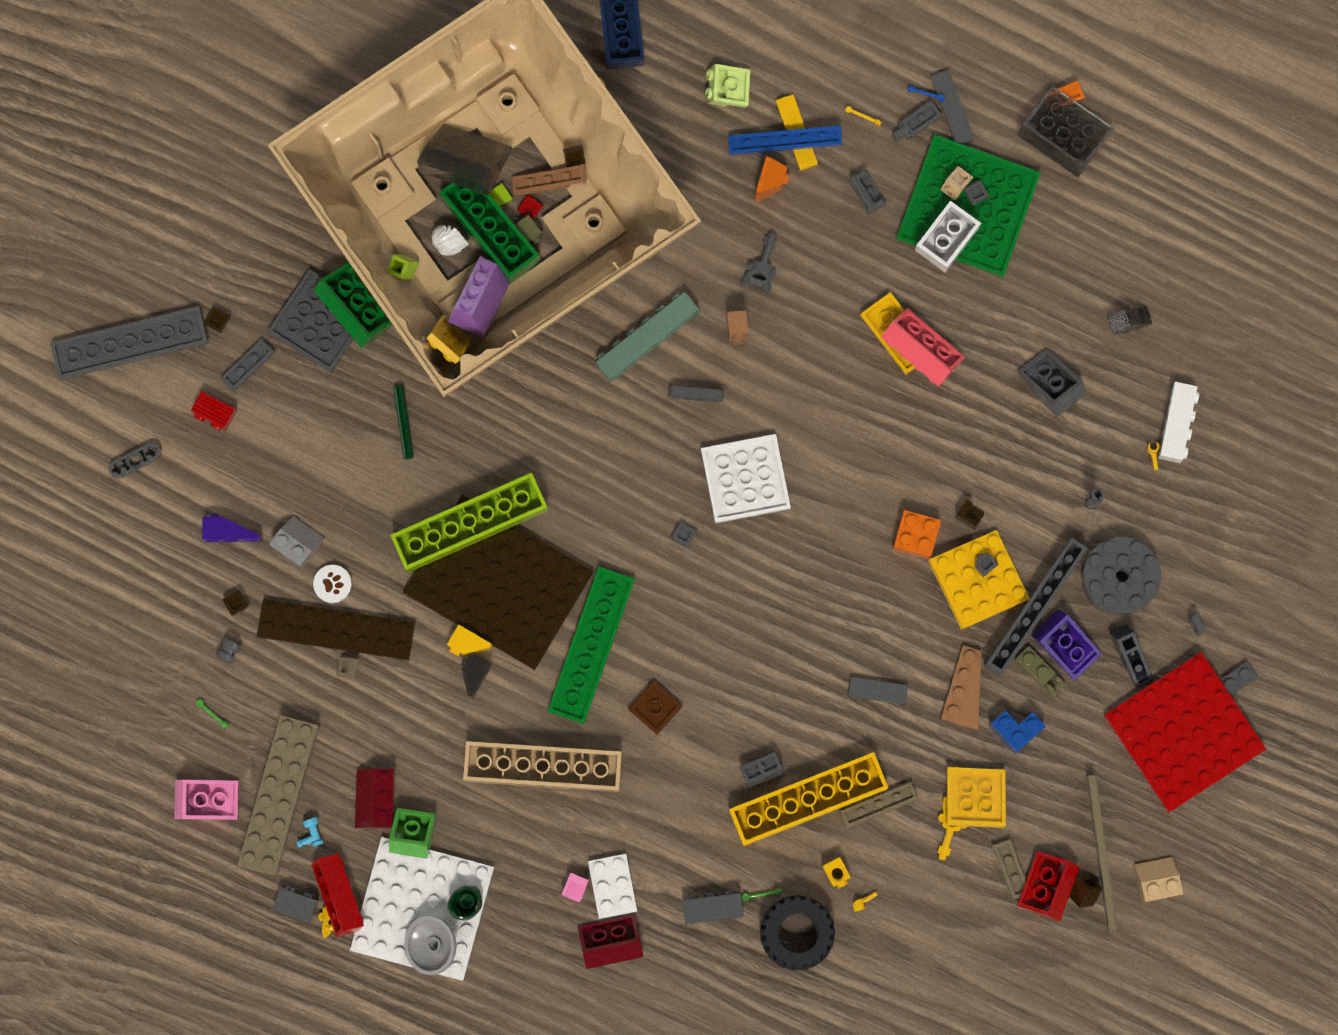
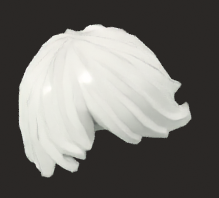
M439 225L432 232V244L442 255L451 256L458 254L469 245L464 236L455 227L451 229L450 225L447 228L445 225Z

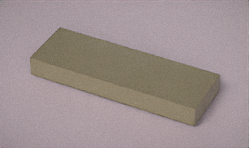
M1008 839L992 845L1013 901L1020 898L1026 879L1012 841Z

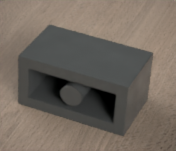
M286 886L285 889L280 888L272 910L311 924L319 902L314 900L315 896L305 892L302 896L296 893L297 889Z

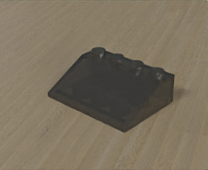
M1052 86L1022 124L1017 135L1079 178L1114 128Z
M444 123L424 146L417 164L421 173L489 196L512 150V146Z

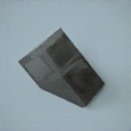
M1146 306L1123 309L1107 317L1113 335L1125 334L1152 325L1151 315Z

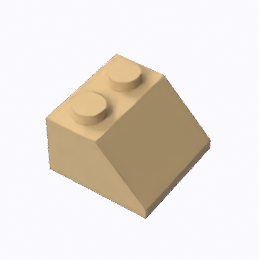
M1172 857L1134 865L1142 903L1183 895L1180 876Z

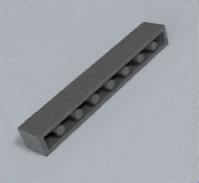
M1073 538L1069 540L985 664V668L999 677L1003 675L1088 549Z

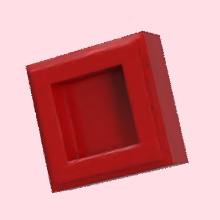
M527 195L517 211L525 217L529 215L534 220L542 210L543 205Z

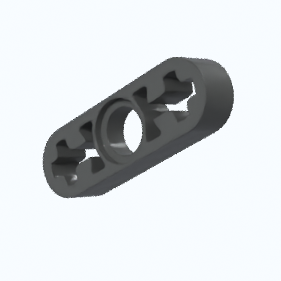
M670 386L668 397L683 400L723 402L724 391Z
M148 443L111 462L109 473L114 478H123L157 461L161 457V449L155 443ZM150 448L157 449L155 456L152 457L151 454L145 456L147 461L144 462V458L140 453L143 452L146 455L150 452ZM139 456L140 463L137 466H132L130 464L131 457ZM126 460V463L130 467V469L127 470V468L124 467L121 469L120 474H118L117 472L113 473V471L115 470V466H124L125 464L123 463V461Z

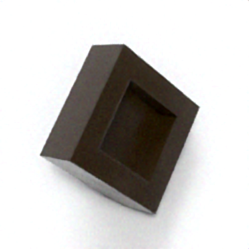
M581 144L563 149L566 167L585 164Z
M213 307L204 325L222 334L231 317Z
M239 590L222 599L232 617L249 608Z

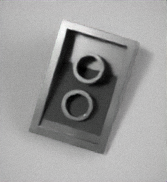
M1045 349L1018 370V374L1056 417L1086 395L1083 381L1048 349Z

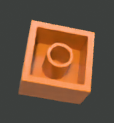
M904 510L893 550L929 560L932 556L941 520Z

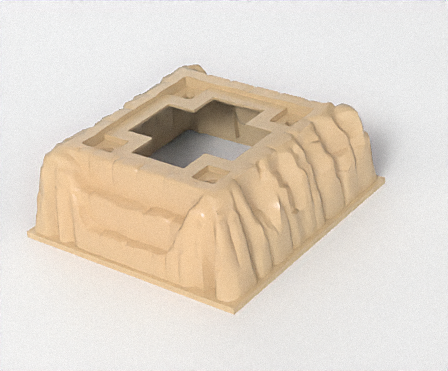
M543 0L482 1L268 144L273 155L443 397L462 386L645 260L652 258L654 254L701 223L700 218ZM506 99H510L513 102L510 106L502 104ZM475 129L480 131L498 158L530 137L553 170L566 168L563 149L581 144L585 159L587 184L566 188L572 197L541 218L562 249L522 275L512 284H509L484 338L458 327L471 339V342L456 364L447 361L443 357V353L439 349L431 347L428 343L429 340L426 338L442 315L450 319L453 309L477 262L447 281L405 222L436 201L433 194L416 172V169ZM381 183L387 184V188L385 190H379L377 189L378 185ZM592 220H596L599 222V225L597 227H591L589 226V222ZM393 254H404L419 262L413 279L402 280L387 272Z

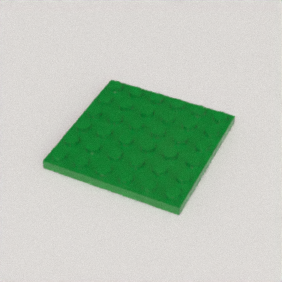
M934 135L896 240L916 247L951 201L981 223L978 231L955 261L1003 278L1041 172ZM959 166L973 177L966 187L981 180L989 198L972 206L964 191L960 193L956 200H953L941 191V188L946 179Z

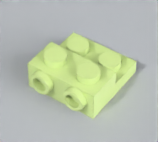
M720 64L711 66L706 72V80H709V87L706 88L705 98L708 99V104L724 107L727 105L748 107L750 70Z

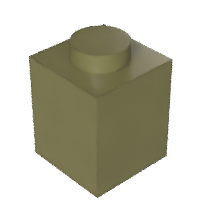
M529 215L515 225L533 247L542 241V231Z

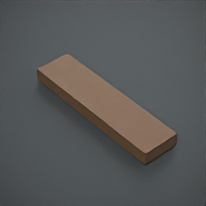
M584 164L512 176L514 196L587 184L586 166Z

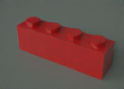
M339 853L318 858L311 866L336 937L359 931L364 926L362 914L359 913L357 899L352 893L351 882L345 873L343 860L340 858Z

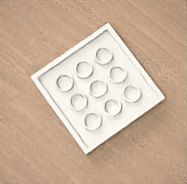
M776 434L701 448L715 524L791 509Z

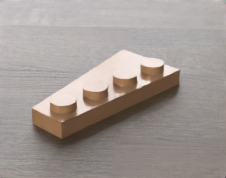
M962 646L941 716V720L978 731L980 650Z

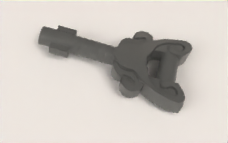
M769 233L768 238H765L763 244L765 249L761 261H755L754 264L749 263L747 265L748 273L742 281V287H747L751 284L763 288L766 294H770L771 279L776 276V272L772 270V266L768 261L771 250L775 248L777 242L775 234ZM753 275H761L766 280L754 278Z

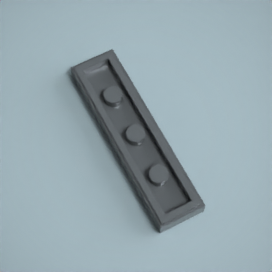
M949 70L932 75L930 78L936 94H943L945 96V100L940 102L954 142L965 144L974 141V136Z

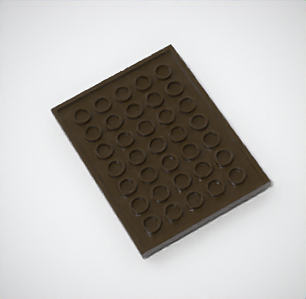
M462 494L455 506L471 499ZM515 525L416 569L403 594L454 624L471 631L491 643L493 647L535 671L594 571Z

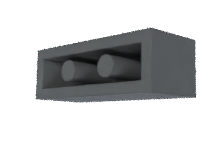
M736 890L725 891V895L717 896V893L705 894V898H697V895L686 896V900L682 901L685 925L744 917L741 893L736 894Z

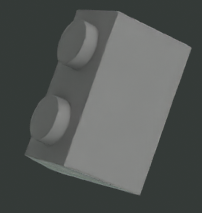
M293 516L278 531L269 545L279 554L303 569L325 538Z

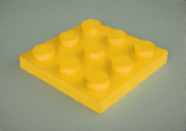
M947 767V825L1005 828V770Z

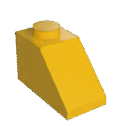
M458 625L447 643V646L450 648L449 652L458 657L460 654L468 656L488 651L493 647L491 643Z

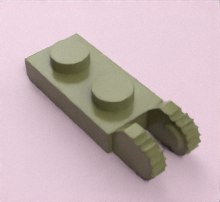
M1030 646L1015 659L1053 697L1057 695V692L1047 683L1051 678L1059 687L1064 688L1066 686Z

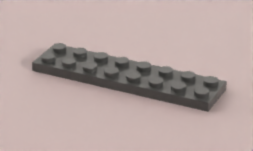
M197 306L51 342L50 344L58 379L64 380L206 345L208 340L200 307Z

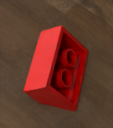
M1037 851L1017 906L1060 922L1080 867L1071 861Z

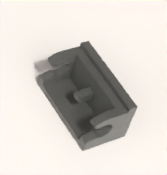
M867 170L850 178V185L868 215L887 204Z
M775 752L740 767L748 790L784 775L783 768Z

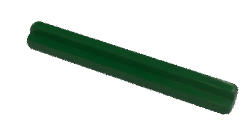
M397 385L393 387L403 459L410 460L414 456L404 387Z

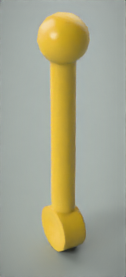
M851 106L845 107V112L847 113L851 112L878 126L882 123L878 119L853 110Z

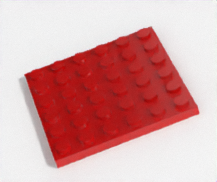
M1202 652L1104 715L1168 813L1266 750Z

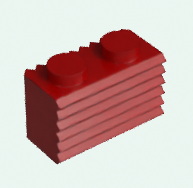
M201 391L191 412L196 420L200 422L206 420L211 423L210 426L218 431H221V429L226 431L237 410L227 403Z

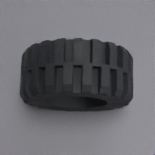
M788 896L774 903L766 912L760 928V939L765 953L778 966L793 971L807 970L821 963L830 953L835 937L834 921L827 908L821 905L822 903L808 896ZM796 914L809 918L816 929L814 943L808 949L800 952L786 948L779 937L781 923L787 917Z

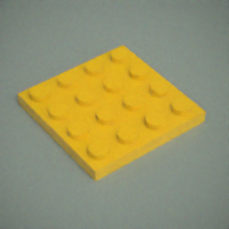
M997 530L928 560L961 630L1030 599ZM981 554H989L999 565L982 577L975 568V560Z

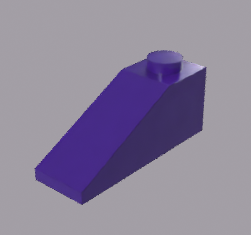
M207 514V517H202V540L204 543L262 542V537L259 534L223 517H219V514Z

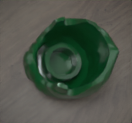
M461 886L452 893L448 900V910L452 918L457 920H471L482 908L481 890L476 886Z

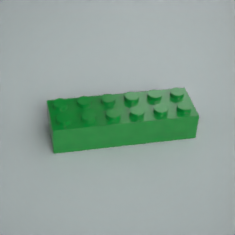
M469 170L439 192L440 200L489 260L498 264L509 284H512L540 262L539 254Z

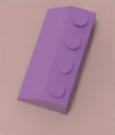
M481 256L479 257L448 321L449 323L484 338L509 286V282L498 264Z

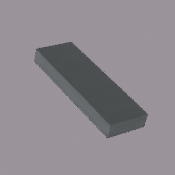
M261 338L221 377V380L235 392L275 354V351Z
M851 677L848 697L906 705L908 685Z

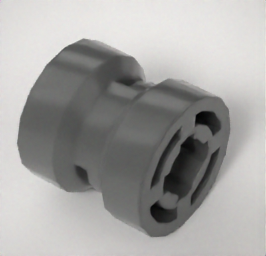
M224 638L222 649H218L215 655L232 664L234 661L233 654L238 653L241 647Z

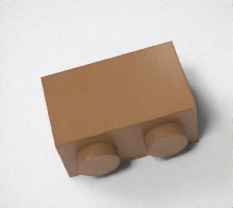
M746 310L727 312L728 341L733 342L734 345L743 344L744 341H748L749 332Z

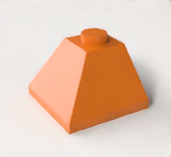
M766 156L756 190V202H760L782 190L783 184L787 185L790 174L787 173L785 165Z

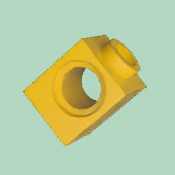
M840 857L822 866L832 888L837 886L839 889L849 884L847 880L851 877ZM834 869L842 871L843 876L841 879L833 878L832 871Z

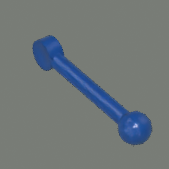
M913 85L908 86L909 92L937 98L940 102L945 100L943 94L937 95L917 89Z

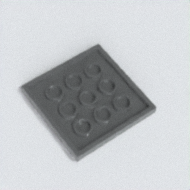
M309 269L267 332L329 373H332L354 339L314 292V289L323 277Z

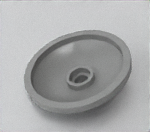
M423 916L415 920L408 928L404 946L407 959L413 968L425 975H435L444 972L452 964L456 954V938L450 925L440 917Z

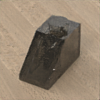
M471 653L470 656L466 655L461 662V666H463L461 670L468 697L473 699L492 665Z

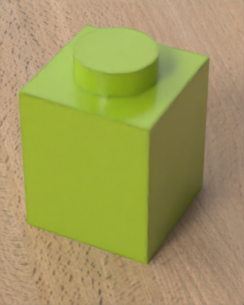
M393 254L387 272L402 280L413 279L419 262L404 254Z

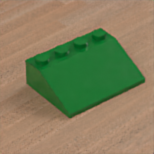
M349 262L322 278L314 289L316 295L361 348L376 340L393 326Z

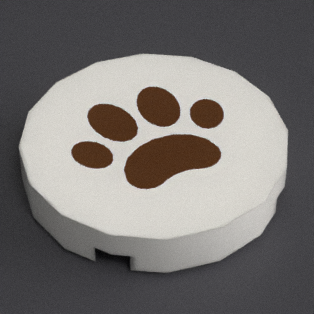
M327 565L321 568L315 575L313 581L314 591L321 600L327 603H339L346 599L352 588L351 577L341 566Z

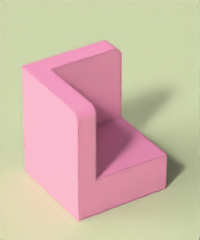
M570 873L562 896L580 902L589 880Z

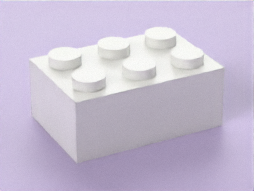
M950 201L916 245L915 251L946 273L978 231L981 223Z

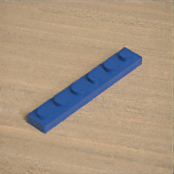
M841 125L728 136L730 156L843 146Z

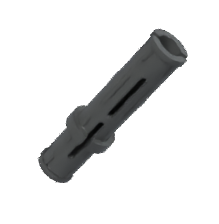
M1096 488L1088 494V498L1085 501L1087 509H1094L1103 501L1104 491L1098 488L1097 490Z

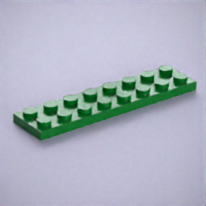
M598 567L548 709L549 713L583 725L585 724L635 581L634 578Z

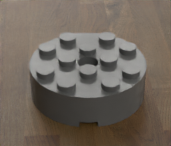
M1114 537L1103 541L1092 550L1082 567V587L1086 597L1097 609L1113 616H1127L1142 610L1153 600L1161 582L1160 565L1155 554L1144 543L1129 537ZM1116 573H1123L1125 581H1119L1116 578Z

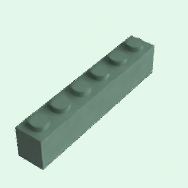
M685 292L681 295L679 293L670 300L671 303L669 305L661 306L656 310L657 314L652 318L650 316L641 322V327L637 330L634 328L626 334L627 338L622 342L618 340L611 346L612 350L608 353L603 352L596 358L598 360L596 361V367L609 383L618 378L699 313L698 307Z

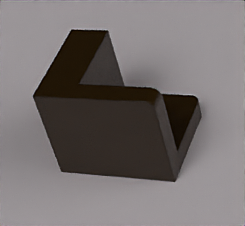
M966 499L956 519L975 530L983 518L984 512L972 506L973 502Z
M1092 876L1077 877L1069 897L1079 908L1091 907L1095 905L1102 887Z

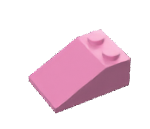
M175 780L174 819L238 820V781Z

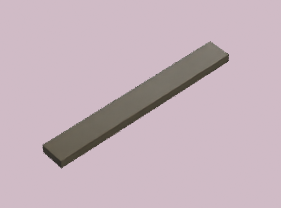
M1089 775L1086 777L1102 887L1107 932L1116 931L1117 924L1096 776Z

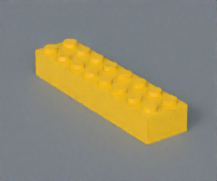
M873 752L729 809V813L742 846L745 847L888 790V785Z

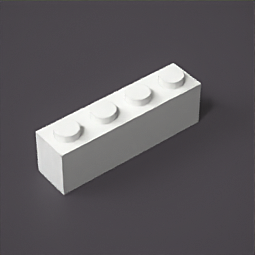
M1174 382L1172 385L1158 459L1181 463L1183 458H1187L1188 448L1186 447L1187 440L1190 441L1192 429H1189L1190 422H1194L1196 411H1193L1194 403L1197 404L1199 399L1198 386Z

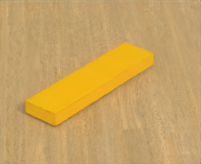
M794 94L776 100L785 130L806 129ZM813 148L793 150L800 171L818 165Z

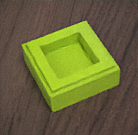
M503 184L488 192L500 208L513 200Z

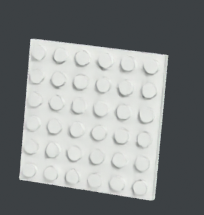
M381 837L360 912L363 916L364 926L354 933L350 951L413 967L405 953L404 942L407 930L420 917L437 916L450 925L456 938L454 960L439 975L464 981L494 867L432 850L429 851L428 859L389 853V839ZM464 885L476 886L481 890V910L471 920L462 921L452 918L448 910V900L452 893Z

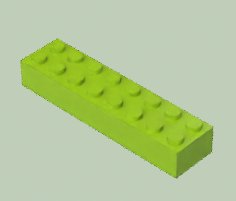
M529 473L390 536L406 572L409 573L548 511V507L533 474Z

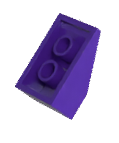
M1060 609L1031 635L1073 680H1076L1102 654L1069 615Z

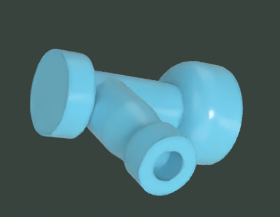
M315 817L303 821V826L309 828L311 836L297 840L298 848L312 844L313 847L324 844L316 827L318 818Z

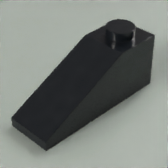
M1124 625L1110 632L1109 634L1135 688L1137 689L1153 681L1154 679L1134 631L1128 625Z

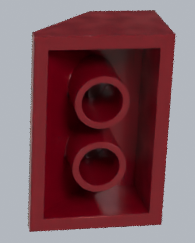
M394 769L357 770L355 828L392 829L395 807L396 771Z
M635 914L577 926L586 969L644 957Z

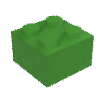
M397 808L389 837V853L428 859L436 827L435 814Z

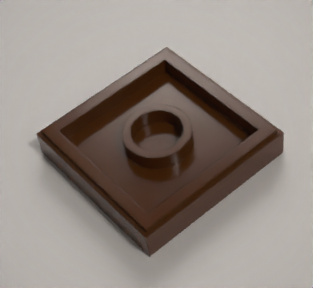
M653 680L628 710L658 735L683 706Z

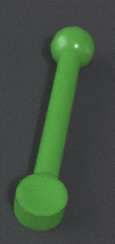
M197 700L196 705L199 708L202 707L221 724L222 728L228 727V722L221 720L205 706L203 700Z
M776 888L774 891L750 895L744 893L742 899L748 901L749 898L774 894L779 896L782 894V889Z

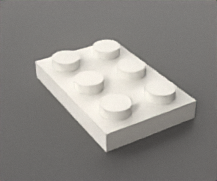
M626 854L588 861L599 919L637 912Z

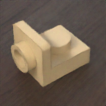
M958 166L946 179L941 191L953 200H956L973 177Z

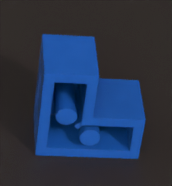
M1006 710L989 725L1015 754L1046 727L1034 712L1018 725Z

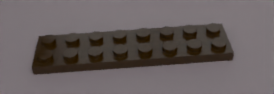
M263 599L257 638L409 661L416 623Z

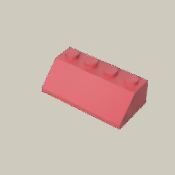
M908 308L890 324L881 336L887 345L892 346L903 358L912 363L918 371H921L938 387L965 358L964 355Z

